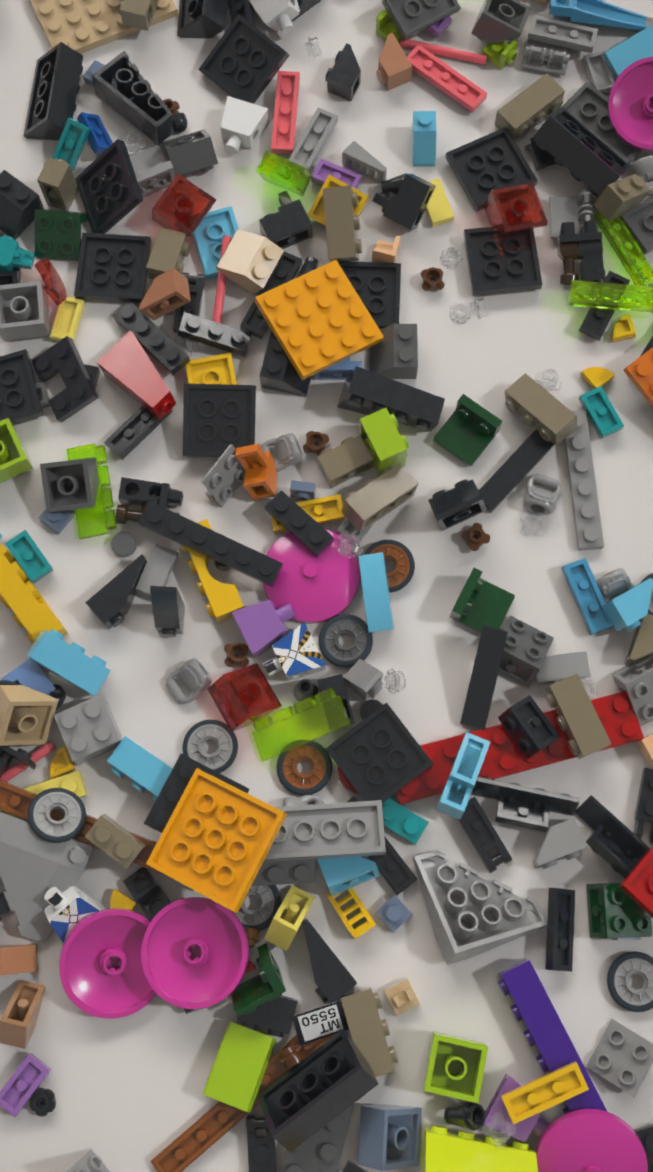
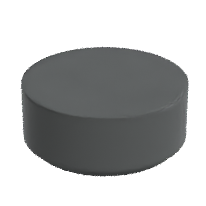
M119 532L112 538L111 546L118 556L128 557L135 552L137 543L129 532Z

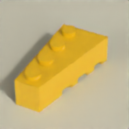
M1 544L0 600L6 608L11 607L15 614L12 617L20 628L24 626L29 633L26 634V637L30 643L34 644L42 630L49 632L53 629L63 636L68 634L15 557Z

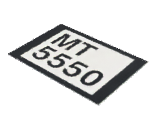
M341 1000L292 1016L300 1046L337 1034L342 1029L345 1031L349 1030Z

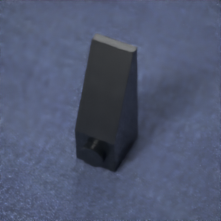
M143 554L85 602L108 629L112 626L117 627L120 625L130 609L136 595L137 584L147 563Z
M150 586L154 623L158 633H161L164 637H176V634H183L185 604L177 588Z
M306 919L302 923L315 983L318 986L315 991L324 1003L328 1000L331 1003L336 1002L354 987L357 982L309 920Z

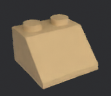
M236 230L215 269L254 295L264 288L284 250L264 236Z
M0 685V746L46 744L58 700L24 685Z

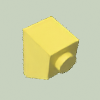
M292 885L276 912L264 939L288 951L315 897Z

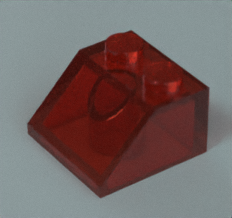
M177 174L152 208V220L166 229L183 232L191 237L216 202V199L180 174Z
M533 183L491 190L483 204L490 226L504 234L543 227L548 224Z
M258 663L223 674L207 688L231 732L251 725L282 706Z

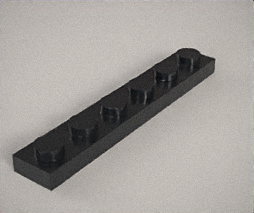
M149 501L138 522L139 525L270 587H273L283 567V563Z

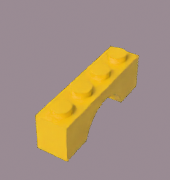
M208 519L198 522V524L211 529ZM181 545L183 551H189L192 559L187 561L192 573H198L201 580L196 582L201 596L207 595L210 602L205 604L210 618L216 617L217 622L220 623L234 617L232 612L244 608L235 584H224L216 581L208 573L210 558Z

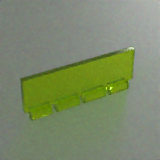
M95 443L68 448V460L96 457L99 475L95 507L75 509L79 538L86 539L109 534L108 530L117 528V524L115 521V511H105V509L114 507L111 488H102L111 485L108 466L102 465L107 463L105 446H96Z
M329 688L316 694L315 699L311 696L295 703L293 708L288 706L273 713L272 717L268 715L253 722L256 732L252 734L261 760L266 761L350 725L340 695L336 696L334 690Z

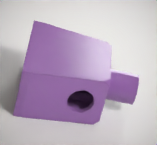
M271 600L232 612L252 654L256 657L261 656L274 643L289 633L284 622L296 616L290 603L276 609Z
M506 1073L485 1110L484 1124L523 1142L527 1140L531 1132L541 1137L544 1130L550 1125V1123L539 1117L542 1112L514 1125L511 1122L501 1095L521 1085Z

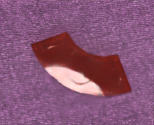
M44 258L35 264V268L40 273L44 282L43 289L54 303L59 306L67 298L66 289L48 258Z

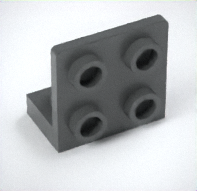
M509 616L503 627V630H507L508 634L499 672L530 687L543 664L554 638L513 616Z

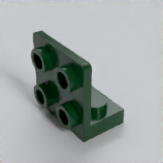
M46 209L35 210V257L79 260L81 223L87 222L86 213Z
M463 394L457 401L456 410L437 432L433 440L461 461L472 466L498 434L502 420Z
M473 568L452 609L450 618L480 633L482 632L483 625L500 628L515 595L481 579L483 571Z
M621 883L586 884L590 938L652 937L651 916L619 887Z
M267 943L257 947L259 957L256 958V962L259 967V975L238 985L231 993L234 1011L237 1016L250 1014L259 1005L267 1001H275L282 993L286 992L280 969Z

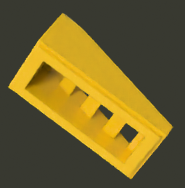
M353 888L348 889L350 894L338 902L334 898L341 893L331 896V893L328 892L326 894L327 898L354 940L376 925ZM353 898L355 903L342 911L340 906ZM359 907L361 912L348 920L346 915ZM365 917L367 920L356 929L352 927V924Z

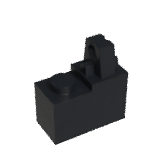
M406 174L397 185L398 193L389 192L387 196L381 192H376L372 201L383 207L381 211L384 213L383 216L413 230L417 229L436 185L414 174Z
M287 190L278 193V200L281 207H278L279 212L267 214L259 220L260 232L262 236L268 238L281 249H285L312 238L313 229L300 199L292 202Z

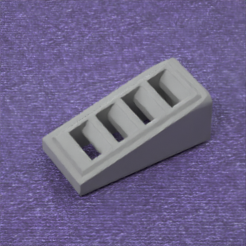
M353 141L342 152V164L380 183L381 181H386L387 168L357 142Z

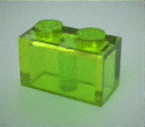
M265 151L256 171L264 180L300 196L304 195L312 176L306 167L268 151Z

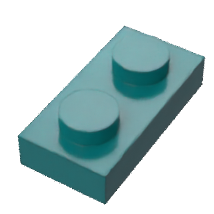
M68 118L52 158L66 161L70 164L71 170L74 171L91 128L72 118Z
M601 386L580 395L579 401L584 410H586L601 439L623 429L624 424Z
M26 530L5 543L33 584L54 570Z
M391 799L382 804L384 826L416 845L429 822Z

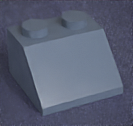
M385 1104L361 1105L358 1165L381 1171L419 1166L422 1108Z

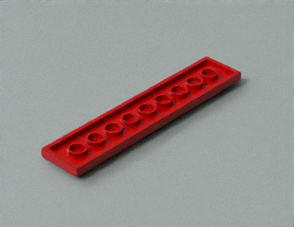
M626 691L591 700L611 742V745L599 751L644 739L638 718L632 709ZM556 711L544 712V715L560 737L529 759L518 749L517 744L503 728L502 724L485 728V730L469 732L490 741L478 777H488L495 780L577 758V755H573L568 747L567 741H569L566 732H562L557 724L556 717L558 715ZM465 734L421 745V748L434 765L396 793L400 805L442 794Z

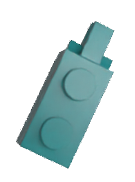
M3 235L0 237V272L14 271L15 267L31 270L35 260L34 253L19 247L18 242L10 236Z

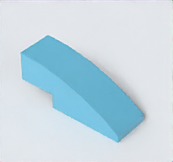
M384 553L359 555L368 631L376 632L394 629Z
M466 732L436 810L459 820L461 819L472 789L475 786L490 741Z

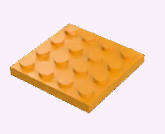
M337 260L255 297L254 302L302 380L381 342L384 338Z
M196 768L146 864L225 908L238 913L288 814Z

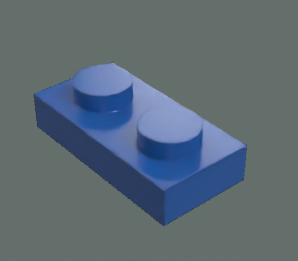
M84 112L79 114L77 117L78 122L91 128L87 139L95 154L101 155L113 142L99 115Z

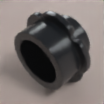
M39 1088L32 1094L33 1097L29 1101V1106L32 1111L36 1112L37 1116H46L48 1112H52L55 1109L56 1099L52 1090ZM42 1099L45 1100L44 1105L40 1103Z

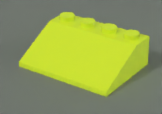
M431 1125V1129L424 1128L419 1161L422 1172H538L536 1152L529 1148V1143L513 1140L512 1144L503 1143L502 1138L493 1135H486L485 1139L474 1137L475 1133L467 1130H459L458 1134L447 1132V1127L440 1125Z

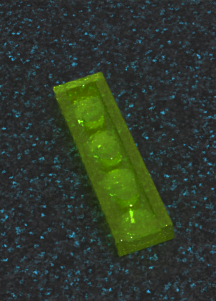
M598 210L593 217L630 275L633 283L638 290L653 287V269L621 217L608 221Z
M571 280L569 306L653 313V287Z

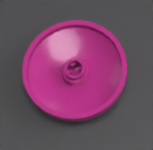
M653 56L640 59L624 69L614 82L608 100V116L617 136L632 148L653 152Z
M326 530L334 537V542L318 557L311 553L289 532L280 537L266 554V556L283 563V567L273 587L263 583L265 594L268 600L274 603L276 609L290 603L296 614L290 620L305 624L326 622L344 612L353 601L359 586V564L350 545L336 533Z
M204 897L183 898L170 903L160 910L148 925L141 947L143 972L149 985L163 1000L184 1009L206 1008L227 998L240 984L247 969L249 959L247 935L238 917L231 910Z
M109 908L94 912L85 917L71 930L61 949L59 972L62 986L67 996L79 1009L99 1018H121L141 1010L157 995L145 977L141 962L142 941L146 929L151 922L150 920L129 909Z
M579 1109L558 1117L544 1130L535 1150L538 1172H648L646 1154L636 1132L620 1117L599 1109Z

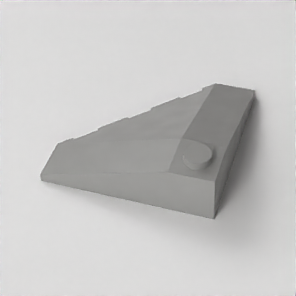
M0 812V877L6 889L3 891L10 911L14 910L19 922L16 927L19 934L45 944L53 927L50 925L44 912L45 908L50 905L44 899V896L52 887H57L63 893L70 886H76L93 847L75 839L62 843L45 841L32 831L29 822Z
M438 850L413 858L434 934L447 965L472 958L547 927V920L537 900L529 896L524 900L511 893L513 888L495 879L490 883L478 877L479 871L462 862L458 867L444 860L446 854Z

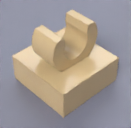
M408 979L384 991L396 1016L420 1004Z

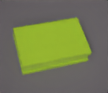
M229 1021L226 1031L222 1035L223 1039L209 1077L206 1078L207 1082L202 1094L251 1113L277 1039Z

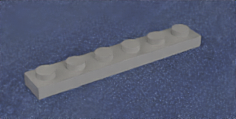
M586 410L572 411L577 415V428L564 439L577 547L578 551L602 549L604 542Z

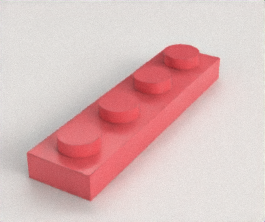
M419 44L408 54L407 58L412 65V71L470 112L474 113L487 98V92Z
M278 71L271 154L291 155L294 151L300 72Z

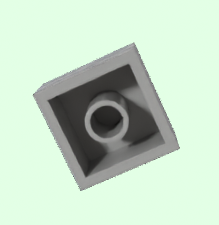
M41 281L0 285V335L4 341L50 336L48 297Z
M101 694L54 715L72 762L77 765H81L116 749L123 739L108 702Z

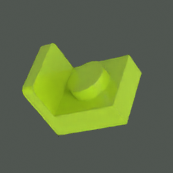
M382 10L376 17V34L386 41L388 34L393 32L400 44L401 35L387 11Z
M513 40L510 44H507L505 41L493 44L488 43L482 49V55H486L488 61L502 70L507 64L513 63L517 57L518 42Z

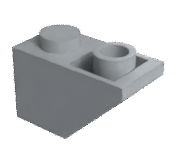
M361 659L343 677L344 683L365 701L369 697L374 699L383 688V673Z
M575 818L547 829L532 861L534 867L541 865L542 869L557 865L556 859L563 856L567 860L581 856L580 850L587 847Z

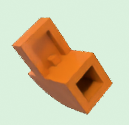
M258 443L236 448L235 457L245 469L243 486L252 499L258 500L275 496L277 471L270 451L263 452Z

